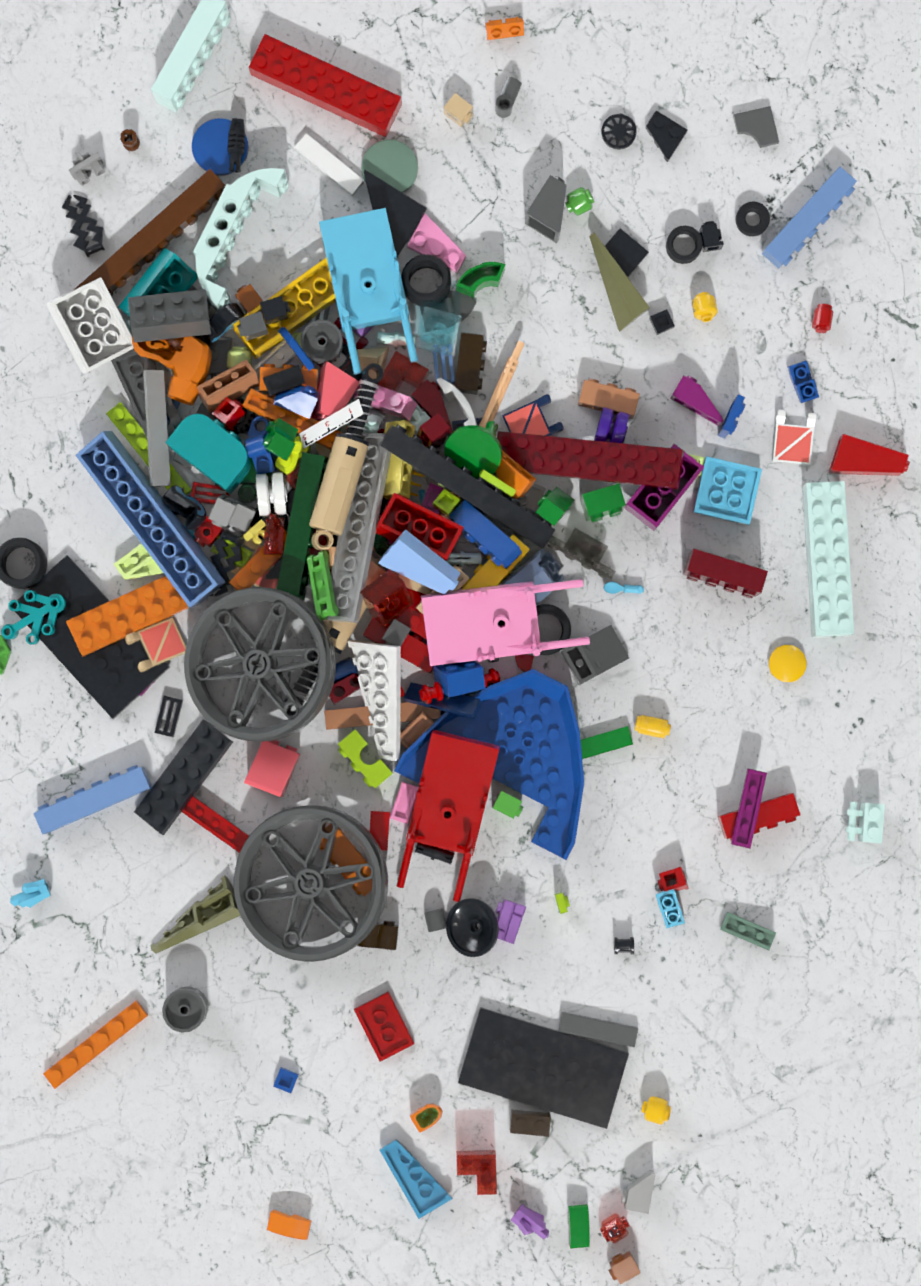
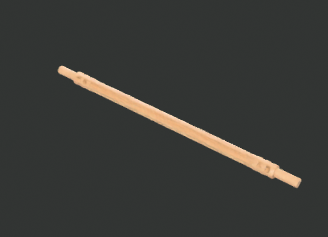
M517 341L511 357H508L480 422V427L485 428L487 422L494 421L519 363L518 358L524 347V343L521 341ZM452 491L450 492V493H452L454 496H456L457 498L460 499V496H458L457 494H455V493L452 492ZM441 513L440 516L451 521L449 516Z

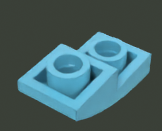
M672 889L655 894L666 929L685 924L675 890Z

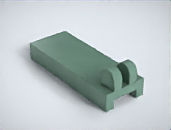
M727 912L720 929L768 951L776 935L774 931Z

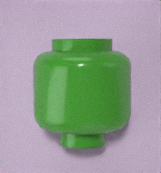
M580 187L567 195L568 201L565 204L570 213L574 212L575 215L579 216L593 208L592 203L595 201L589 189L585 190V188Z

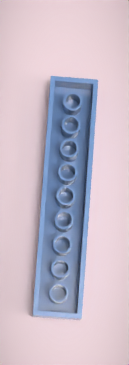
M102 431L76 454L78 460L189 608L201 604L226 583L171 508L164 504L159 492L154 486H150L149 479L113 431Z

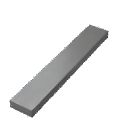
M144 370L150 486H171L169 448L165 443L168 439L164 370Z

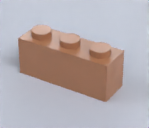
M244 360L197 386L200 400L211 413L216 410L226 397L234 400L250 391L251 388L254 389L259 386L255 370L247 360Z
M588 379V381L584 380L578 406L602 411L603 407L613 409L614 415L624 412L629 414L630 419H633L640 393H636V390L632 388L619 389L615 384L607 383V385L599 384L598 380Z

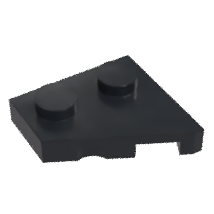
M657 110L646 125L647 132L653 137L654 143L663 153L665 161L668 162L688 130Z

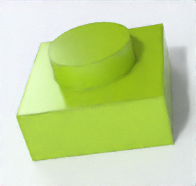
M444 489L433 502V506L449 516L459 504L460 499Z
M562 892L554 894L559 913L568 912L567 907H570L567 895L563 896Z

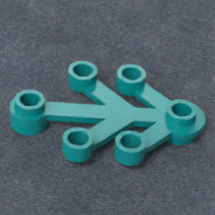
M33 590L26 591L24 594L26 601H38L46 604L40 609L22 604L19 600H11L8 604L11 611H22L30 615L15 624L4 625L1 630L2 636L5 639L13 640L17 638L19 630L33 622L31 633L26 636V642L30 645H36L39 642V632L43 617L47 613H49L47 624H44L41 630L44 635L54 634L57 614L63 611L66 606V601L60 594H52L47 597L37 594ZM30 593L33 594V598L31 600L29 599ZM54 600H57L56 607L53 605ZM15 602L17 603L16 609L13 608ZM48 626L50 627L49 633H47L46 628ZM8 628L10 629L9 635L6 633ZM31 636H34V642H31Z

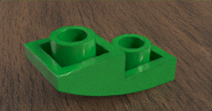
M588 1205L568 1206L570 1249L589 1247Z

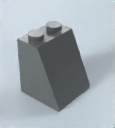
M550 175L528 209L525 224L557 243L561 231L567 185L560 177Z

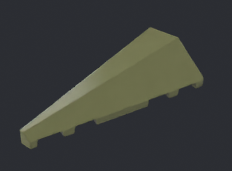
M594 232L589 238L616 325L620 332L648 311L650 307Z
M226 876L221 878L222 882L219 885L208 890L209 894L201 902L196 901L177 919V924L170 931L166 930L163 933L164 937L158 943L150 945L151 950L155 954L241 916L237 908L234 888Z

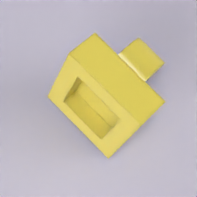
M261 519L242 537L247 542L253 537V542L259 545L262 541L258 535L262 536L263 539L268 537V533L265 530H261L266 524Z

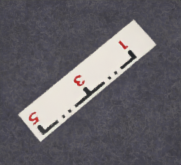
M359 399L301 432L300 438L303 448L308 447L363 415Z

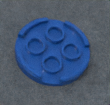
M222 118L209 120L197 129L192 139V153L196 163L206 172L211 169L217 176L233 173L228 171L230 155L227 152L231 120ZM246 135L245 150L243 156H241V165L244 163V161H246L249 151V145Z

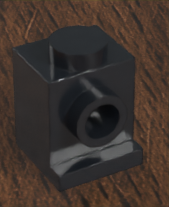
M714 221L703 223L699 229L703 241L702 251L721 250L724 245L723 241H719L722 239L721 230L717 229V224Z

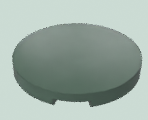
M379 141L372 145L363 157L361 164L362 176L365 181L363 172L366 170L403 193L413 186L417 178L418 163L416 156L406 144L400 141Z

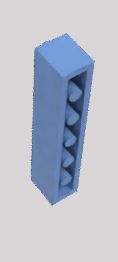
M839 167L765 248L762 255L778 269L782 265L787 266L793 259L791 255L795 251L799 252L805 246V239L807 237L811 239L818 231L816 227L820 223L824 225L831 217L829 213L832 210L836 211L843 204L841 201L843 197H849L854 192L855 188L853 186L857 181L842 167Z
M138 765L132 766L123 775H120V772L109 776V781L104 783L102 780L91 784L92 788L86 791L84 788L74 791V796L67 798V796L56 799V803L51 806L47 803L38 807L39 811L35 812L34 816L41 833H50L151 789L152 785L145 768H138Z

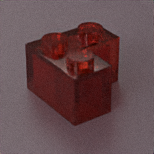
M395 351L384 370L383 378L379 381L378 386L398 392L404 381L418 389L426 381L429 369L417 362H411L410 358Z
M456 1151L457 1175H477V1195L497 1194L496 1151Z

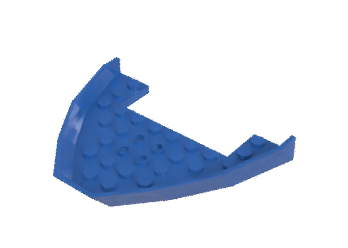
M535 669L490 685L471 696L481 700L475 718L445 712L402 754L394 772L419 784L433 730L500 746L492 779L548 807L531 842L567 860L576 842L584 789L580 731L568 686Z

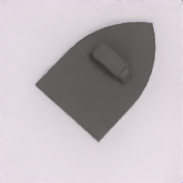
M450 290L447 297L438 305L432 307L420 306L425 332L441 330L459 324L468 317L477 302L465 294Z

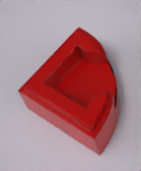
M528 654L515 655V662L522 672L531 670L534 656Z

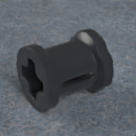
M614 937V955L618 953L634 955V937H630V939Z

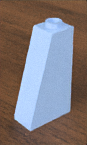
M406 529L388 548L379 561L380 565L443 595L449 589L453 591L459 583L457 579L460 572Z

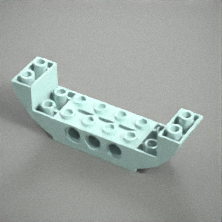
M268 168L256 170L240 177L231 185L226 184L193 251L196 257V270L201 287L206 290V296L216 310L231 303L227 290L215 284L219 277L217 273L220 267L223 268L226 264V255L229 250L232 251L236 242L234 239L237 234L241 233L244 226L243 221L245 217H249L252 211L251 205L260 195L259 189L279 198L282 193H286L289 183L284 169Z

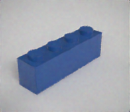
M466 500L449 515L452 522L464 527V537L470 543L475 542L479 545L477 548L484 555L488 553L491 556L492 562L498 567L502 565L507 569L522 554L519 546Z

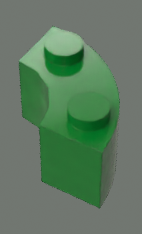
M484 262L468 269L459 279L456 291L474 298L477 292L485 287H499L506 264Z
M278 418L270 421L265 431L268 433L262 445L269 452L287 461L295 446L294 440L298 429Z

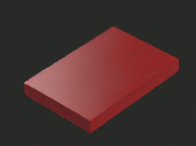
M389 991L354 1008L379 1062L415 1044Z

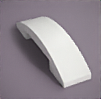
M436 379L448 403L455 399L468 420L463 423L464 426H477L471 406L464 395L446 380Z

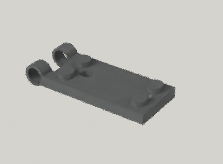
M131 350L112 359L111 362L147 438L143 371L157 370L153 360L142 357L135 350ZM165 387L166 415L169 416L174 429H176L182 421L171 398L167 396L168 391Z

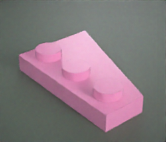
M424 214L407 248L420 255L429 254L437 256L446 263L449 270L458 273L466 255Z

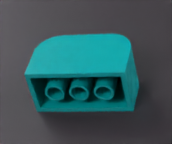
M203 414L187 416L165 442L174 452L230 495L251 468V458L241 443L240 437L233 431L228 433L225 425L217 419L213 421Z

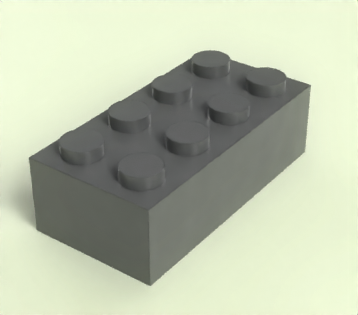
M205 289L128 297L131 332L134 343L211 334Z

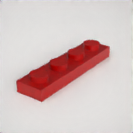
M194 796L182 810V813L239 853L249 837L247 833Z

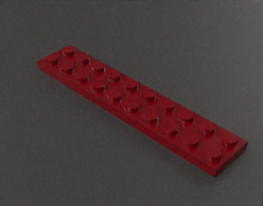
M498 431L497 434L502 451L530 474L671 489L679 488L684 456L683 449Z

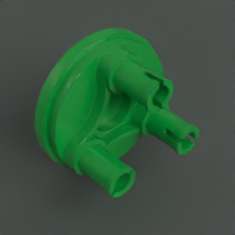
M489 421L485 428L475 425L458 427L450 434L444 448L445 457L448 456L456 461L455 466L461 469L464 466L472 471L471 476L476 479L480 477L479 473L482 469L493 474L498 469L502 460V449L496 438L498 424H495V421Z

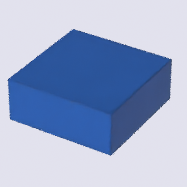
M281 1067L273 1087L292 1093L299 1074Z

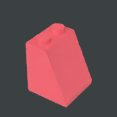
M328 361L322 364L319 369L317 387L319 395L315 405V414L318 415L317 419L319 421L346 407L359 385L358 380Z
M277 740L263 741L244 783L278 797H284L300 754L297 753V748L287 745L286 748L279 746L280 742Z

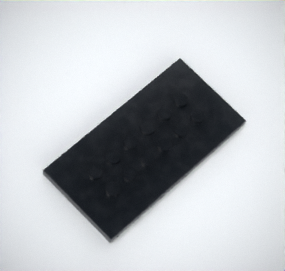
M68 555L29 589L47 597L52 594H60L64 597L66 606L63 611L57 614L54 634L44 635L42 633V626L47 624L49 613H47L43 617L39 639L112 719H115L144 690L170 668L166 662H163L144 672H140L138 669L139 662L149 659L141 640L128 645L125 638L82 657L66 621L109 602V599ZM32 593L29 594V599L31 600L33 598ZM24 594L18 599L22 604L39 609L46 605L38 601L28 602L25 600ZM57 600L53 602L55 607L57 606ZM16 602L13 604L14 609L17 608ZM14 611L21 619L30 615L22 611ZM32 622L31 624L27 625L31 630H32L33 622ZM49 626L46 628L47 633L50 632Z
M480 1007L458 1083L607 1129L629 1053Z

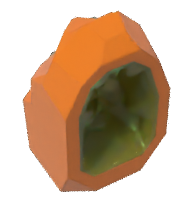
M434 1103L426 1104L411 1113L410 1118L421 1133L440 1120L443 1110Z

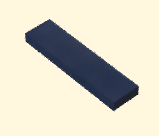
M413 682L410 683L404 696L405 702L470 718H475L481 704V700L466 695L448 697L446 694H443L442 701L434 698L430 704H426L425 701L421 700L419 694L422 685Z

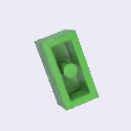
M500 791L492 808L514 819L515 816H520L524 806L521 805V800Z

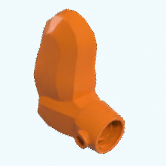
M132 336V344L136 353L142 357L160 362L173 371L174 376H171L167 396L180 403L193 406L199 395L197 386L205 382L210 369L212 351L209 346L196 336L135 343Z

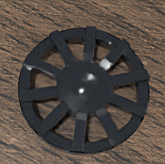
M622 113L608 117L601 129L602 139L605 144L617 150L629 147L634 142L637 134L634 121ZM615 118H619V124L616 123ZM622 118L627 120L624 124H622ZM612 120L614 126L608 124V122ZM628 123L632 125V127L626 128ZM605 126L612 129V131L605 132ZM633 130L634 133L631 135L627 131ZM611 134L612 137L607 140L605 135ZM625 136L631 138V140L627 142ZM613 139H615V140H616V145H614V144H612V143H610V142H611ZM619 140H623L624 145H619Z

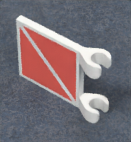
M778 410L776 412L772 461L811 465L816 414H807L806 426L784 424L786 411Z

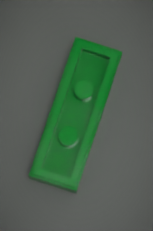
M628 726L580 740L582 759L633 745Z

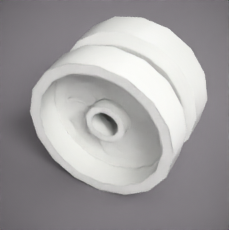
M283 472L272 474V485H269L266 474H256L259 516H270L272 503H274V511L277 515L287 514L286 484H284Z

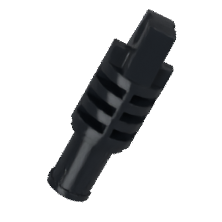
M232 118L228 133L227 152L230 155L228 171L233 172L234 165H236L235 173L241 172V156H243L245 150L244 119Z

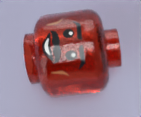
M614 1213L601 1222L602 1227L600 1231L607 1242L611 1241L615 1244L629 1234L627 1228L630 1224L625 1216L620 1217L617 1213Z

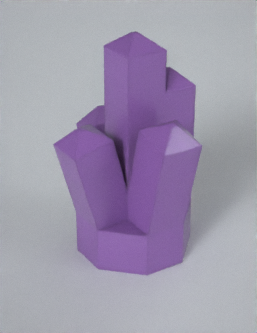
M521 1204L511 1218V1221L519 1227L524 1235L534 1232L542 1239L548 1238L549 1230L545 1228L544 1216Z

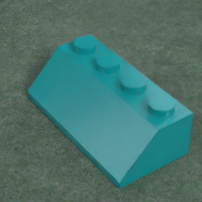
M164 248L118 308L130 317L128 297L187 291L198 279L197 273L174 252Z

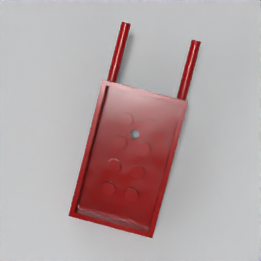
M437 730L432 731L406 837L407 844L397 887L404 888L414 844L418 842L464 854L453 896V901L459 902L461 900L500 746ZM449 811L451 815L446 816L444 812Z

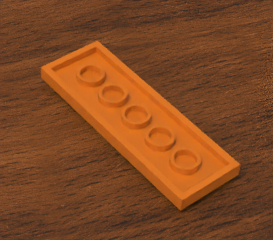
M164 576L67 620L66 623L82 657L125 638L130 633L138 632L188 609V606L168 578Z

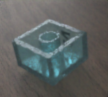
M425 306L415 348L451 357L462 316Z

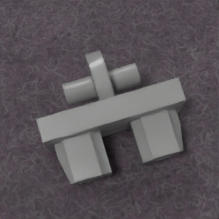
M79 151L76 152L78 158L72 161L75 166L69 169L74 180H77L82 186L90 181L86 174L89 171L93 170L96 176L105 173L104 162L98 152L92 156L88 152L84 155H81Z

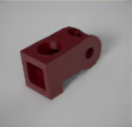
M357 673L333 685L329 697L334 705L361 689Z

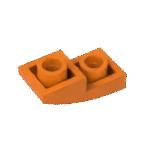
M272 1210L267 1230L286 1237L307 1240L311 1220L296 1214L290 1216L280 1211Z

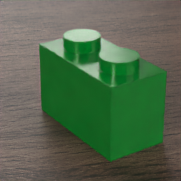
M556 486L553 491L549 489L537 504L540 507L536 513L555 526L575 499Z

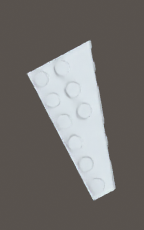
M350 640L348 645L349 648L352 647L353 663L357 666L359 673L357 678L365 706H368L370 712V724L373 723L375 730L374 739L380 759L398 761L400 760L401 646Z

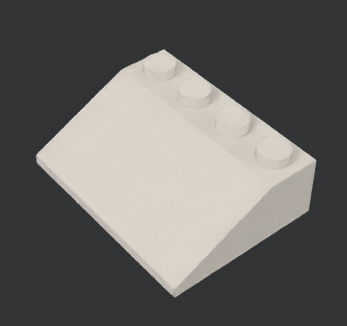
M101 277L46 304L82 373H87L134 348L132 336Z

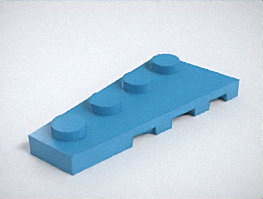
M397 1139L380 1148L379 1151L418 1219L453 1199Z

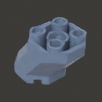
M541 549L518 569L509 574L505 585L532 581L533 585L563 582L564 576L563 574L559 575L558 570L561 567L553 554L549 551L544 553L545 550ZM552 591L535 593L536 605Z

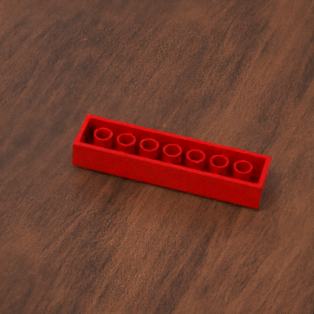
M264 34L249 65L251 76L383 137H387L402 106L401 96L267 34Z

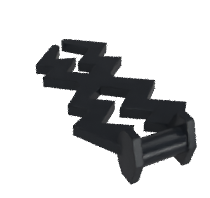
M68 195L62 205V209L69 211L65 216L66 218L76 220L70 233L79 237L73 246L84 251L87 257L101 250L104 251L105 248L102 244L104 228L96 226L97 220L87 217L92 207L86 204L88 199L73 195L75 199L80 201L76 207L69 206L72 197ZM78 208L83 209L80 214L76 213ZM83 223H89L87 230L96 233L92 241L98 242L88 248L86 247L89 241H85V238L89 233L80 230Z
M227 530L222 532L220 539L213 542L219 553L210 557L216 566V570L226 582L220 587L221 590L215 593V596L228 592L226 586L230 585L228 583L230 579L227 573L237 568L235 562L243 560L241 545L245 539ZM225 540H229L236 545L231 547L235 556L226 559L228 567H223L220 559L228 556L223 548L228 547Z

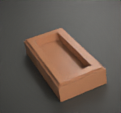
M422 710L400 732V743L408 749L435 722Z

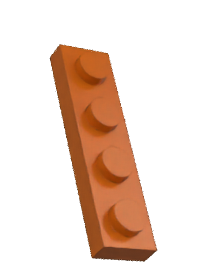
M281 527L228 583L236 590L251 588L283 554L287 532Z

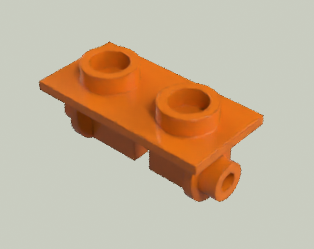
M518 16L505 19L506 23H502V19L489 20V22L485 23L487 40L524 36L523 18Z

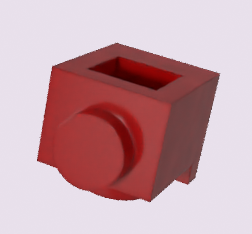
M226 397L212 415L225 425V428L233 431V427L245 412L242 409L243 405L236 399L232 401Z
M207 516L194 535L197 537L195 541L201 546L207 545L211 548L213 542L225 530L212 524L213 520L208 519L209 517ZM210 530V535L205 536L204 531Z
M682 867L659 873L660 880L657 881L661 891L665 892L674 889L677 892L689 889ZM676 880V884L671 886L670 881Z

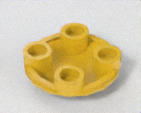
M793 645L777 647L769 658L771 675L782 682L798 680L804 675L807 667L804 653Z

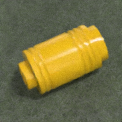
M641 715L636 718L634 731H638V734L664 739L665 735L669 736L671 724H668V720Z

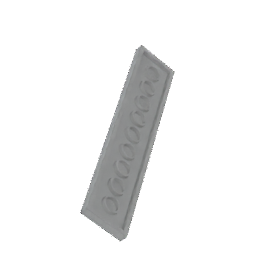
M363 433L362 436L364 438L361 437V439L369 442V447L343 534L338 536L331 571L335 604L338 607L339 614L333 617L328 616L325 619L326 621L359 622L376 535V526L378 524L391 458V452L379 445L386 433Z

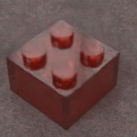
M390 569L381 574L379 578L360 592L370 614L383 627L413 604L404 581Z

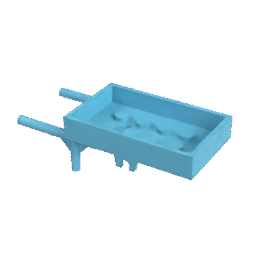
M386 208L319 221L341 327L346 335L354 374L362 372L352 330L399 320L402 321L410 361L417 362L418 358L409 322L408 306ZM369 283L372 286L370 288H366L365 284Z

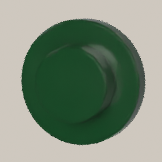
M244 484L238 490V497L244 503H251L257 497V490L251 484Z

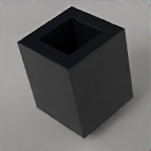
M282 296L260 302L266 325L288 319L289 305L287 301L283 302Z

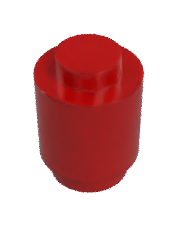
M818 304L817 308H815L812 328L817 333H826L831 330L834 313L831 305Z

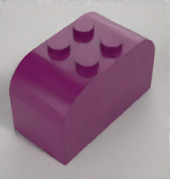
M676 444L671 446L674 449H681ZM684 451L678 489L641 485L624 508L655 531L704 469V466Z

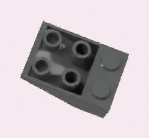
M612 625L588 636L590 640L589 645L568 647L561 651L578 685L629 659Z

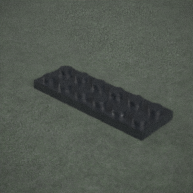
M203 719L134 813L160 834L165 835L227 752L233 741Z

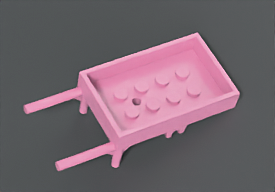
M583 580L533 585V582L529 581L446 592L444 595L441 593L421 595L430 666L475 660L481 662L486 659L494 660L498 657L529 653L539 656L542 650L589 645V637L540 643L535 593L583 587ZM500 620L505 622L503 626L498 625Z

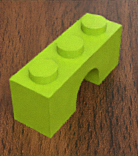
M356 729L338 743L340 746L338 751L344 758L347 756L352 761L350 765L357 773L361 771L365 776L363 781L369 788L372 786L377 788L393 774L381 759L372 765L365 764L362 761L361 752L368 743Z

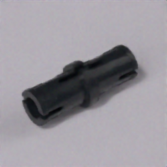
M417 843L415 853L431 857V860L443 861L450 865L455 854L422 843Z

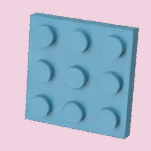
M706 456L693 513L750 525L762 469Z

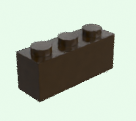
M461 332L455 387L461 393L477 395L478 389L482 390L483 378H479L480 371H484L485 360L481 359L482 352L486 353L487 347L484 335Z

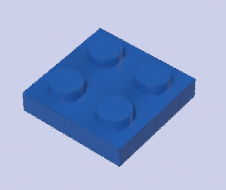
M738 394L733 400L718 434L719 437L725 439L728 434L732 435L738 424L736 417L739 418L746 406L743 403L744 396Z

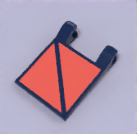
M548 394L502 415L509 432L550 436L562 431L564 427L561 422L549 427L540 407L551 403V398Z

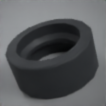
M678 226L672 230L667 238L666 252L668 256L676 263H691L696 260L702 250V236L691 226ZM686 234L694 239L695 249L691 254L683 256L674 250L673 242L677 236Z

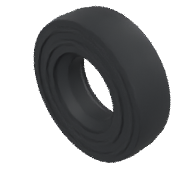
M755 201L743 204L736 214L737 228L747 236L762 234L770 223L768 209L763 204ZM750 212L757 213L760 217L759 224L755 226L749 225L745 219L746 215Z

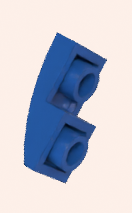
M807 361L787 366L800 403L819 398Z

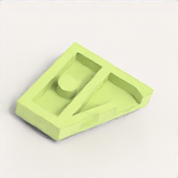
M142 544L114 563V566L125 580L164 574Z

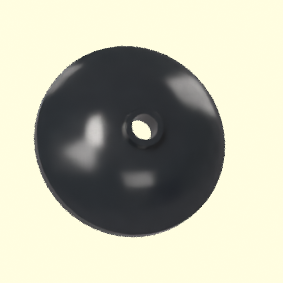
M475 898L464 899L457 902L448 913L446 920L447 936L451 945L459 953L467 957H479L488 953L494 947L499 934V925L494 911L487 903Z

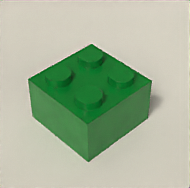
M620 484L584 493L580 498L586 521L591 520L592 523L603 520L602 518L606 515L610 517L620 515L626 505Z

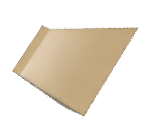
M389 347L358 349L357 354L361 371L369 364L375 363L380 365L384 372ZM371 369L368 371L369 377L376 379V372Z

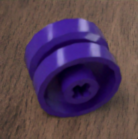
M603 407L594 441L606 442L608 439L610 440L609 442L624 443L628 429L629 414L619 412L615 422H612L613 409Z

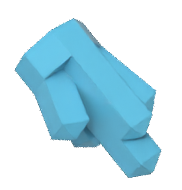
M45 879L24 883L22 886L23 892L12 896L10 903L13 906L20 905L22 908L25 906L31 908L43 899L50 897L51 893Z

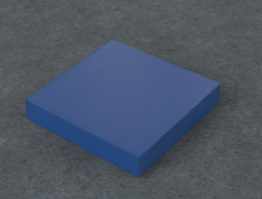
M282 326L277 330L309 371L313 369L314 364L286 328Z

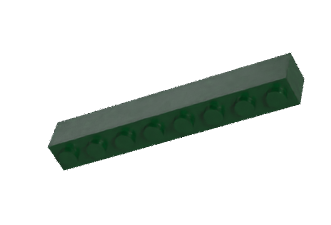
M302 452L277 584L278 590L291 593L303 601L305 600V594H303L304 586H307L309 575H306L308 569L307 557L310 556L311 548L314 549L311 540L315 529L310 527L309 523L328 463V457Z

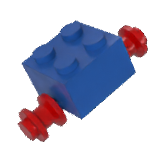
M475 661L433 666L435 679L433 687L429 688L427 685H422L419 694L422 701L430 704L434 698L442 701L443 694H446L448 697H454L487 688V685L500 682V674L494 668L489 669L488 673L484 674L483 666Z

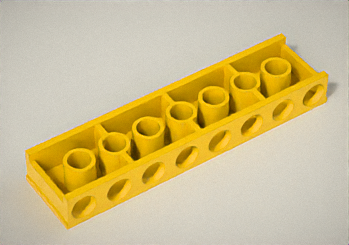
M327 258L267 299L270 300L282 296L283 302L287 301L290 312L287 313L288 319L266 325L268 334L246 341L245 335L241 336L237 325H240V321L238 320L233 324V330L255 359L284 340L277 331L282 326L292 334L336 302ZM259 305L258 307H256L255 309H253L251 312H249V313L246 314L245 316H248V315H251V314H254V313H257V312H260V311H261V313H262L261 306Z

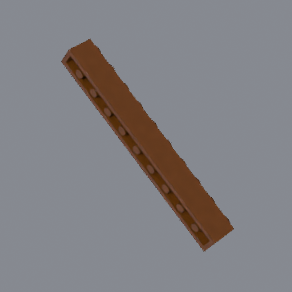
M209 169L75 289L101 277L112 297L113 292L117 288H122L126 285L127 279L132 275H137L145 263L152 262L160 250L162 251L170 245L169 242L172 239L180 237L188 225H193L198 220L199 215L208 212L212 204L216 200L219 201L226 185Z

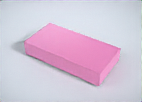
M401 782L390 819L406 824L409 823L419 787Z

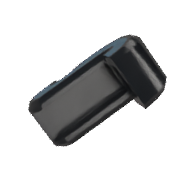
M237 303L224 305L209 320L211 334L203 336L209 343L217 341L239 318L245 316L244 312Z
M173 485L162 496L166 506L187 519L186 529L196 530L206 519L207 515L204 506L196 498L186 495L183 488Z

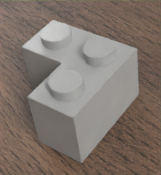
M223 493L217 498L208 519L213 520L212 524L218 527L231 525L233 530L243 533V531L247 532L258 509Z

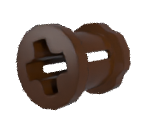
M132 129L122 131L120 140L124 148L128 151L137 150L140 146V140L135 131Z

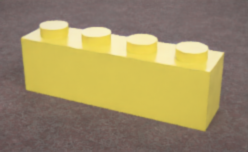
M406 420L386 422L384 433H387L391 425L396 427L398 424L407 430L405 434L411 438L415 435V426ZM392 453L383 498L390 501L392 495L396 493L406 499H410L412 466Z

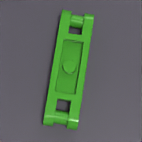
M326 550L320 551L316 556L313 554L307 557L315 611L321 621L327 619L328 616L333 617L339 614L338 607L335 604L328 563L330 558Z

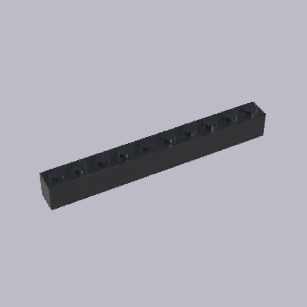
M397 424L396 427L390 426L379 444L381 447L544 549L555 531L551 527V523L544 518L540 520L535 517L537 513L528 507L526 510L519 507L521 503L511 497L508 500L503 496L504 492L497 487L491 489L487 486L489 482L483 478L478 477L476 479L472 477V471L464 466L461 469L455 466L456 461L446 456L444 459L438 455L440 451L430 445L427 448L422 445L423 440L413 435L411 438L405 434L407 430Z

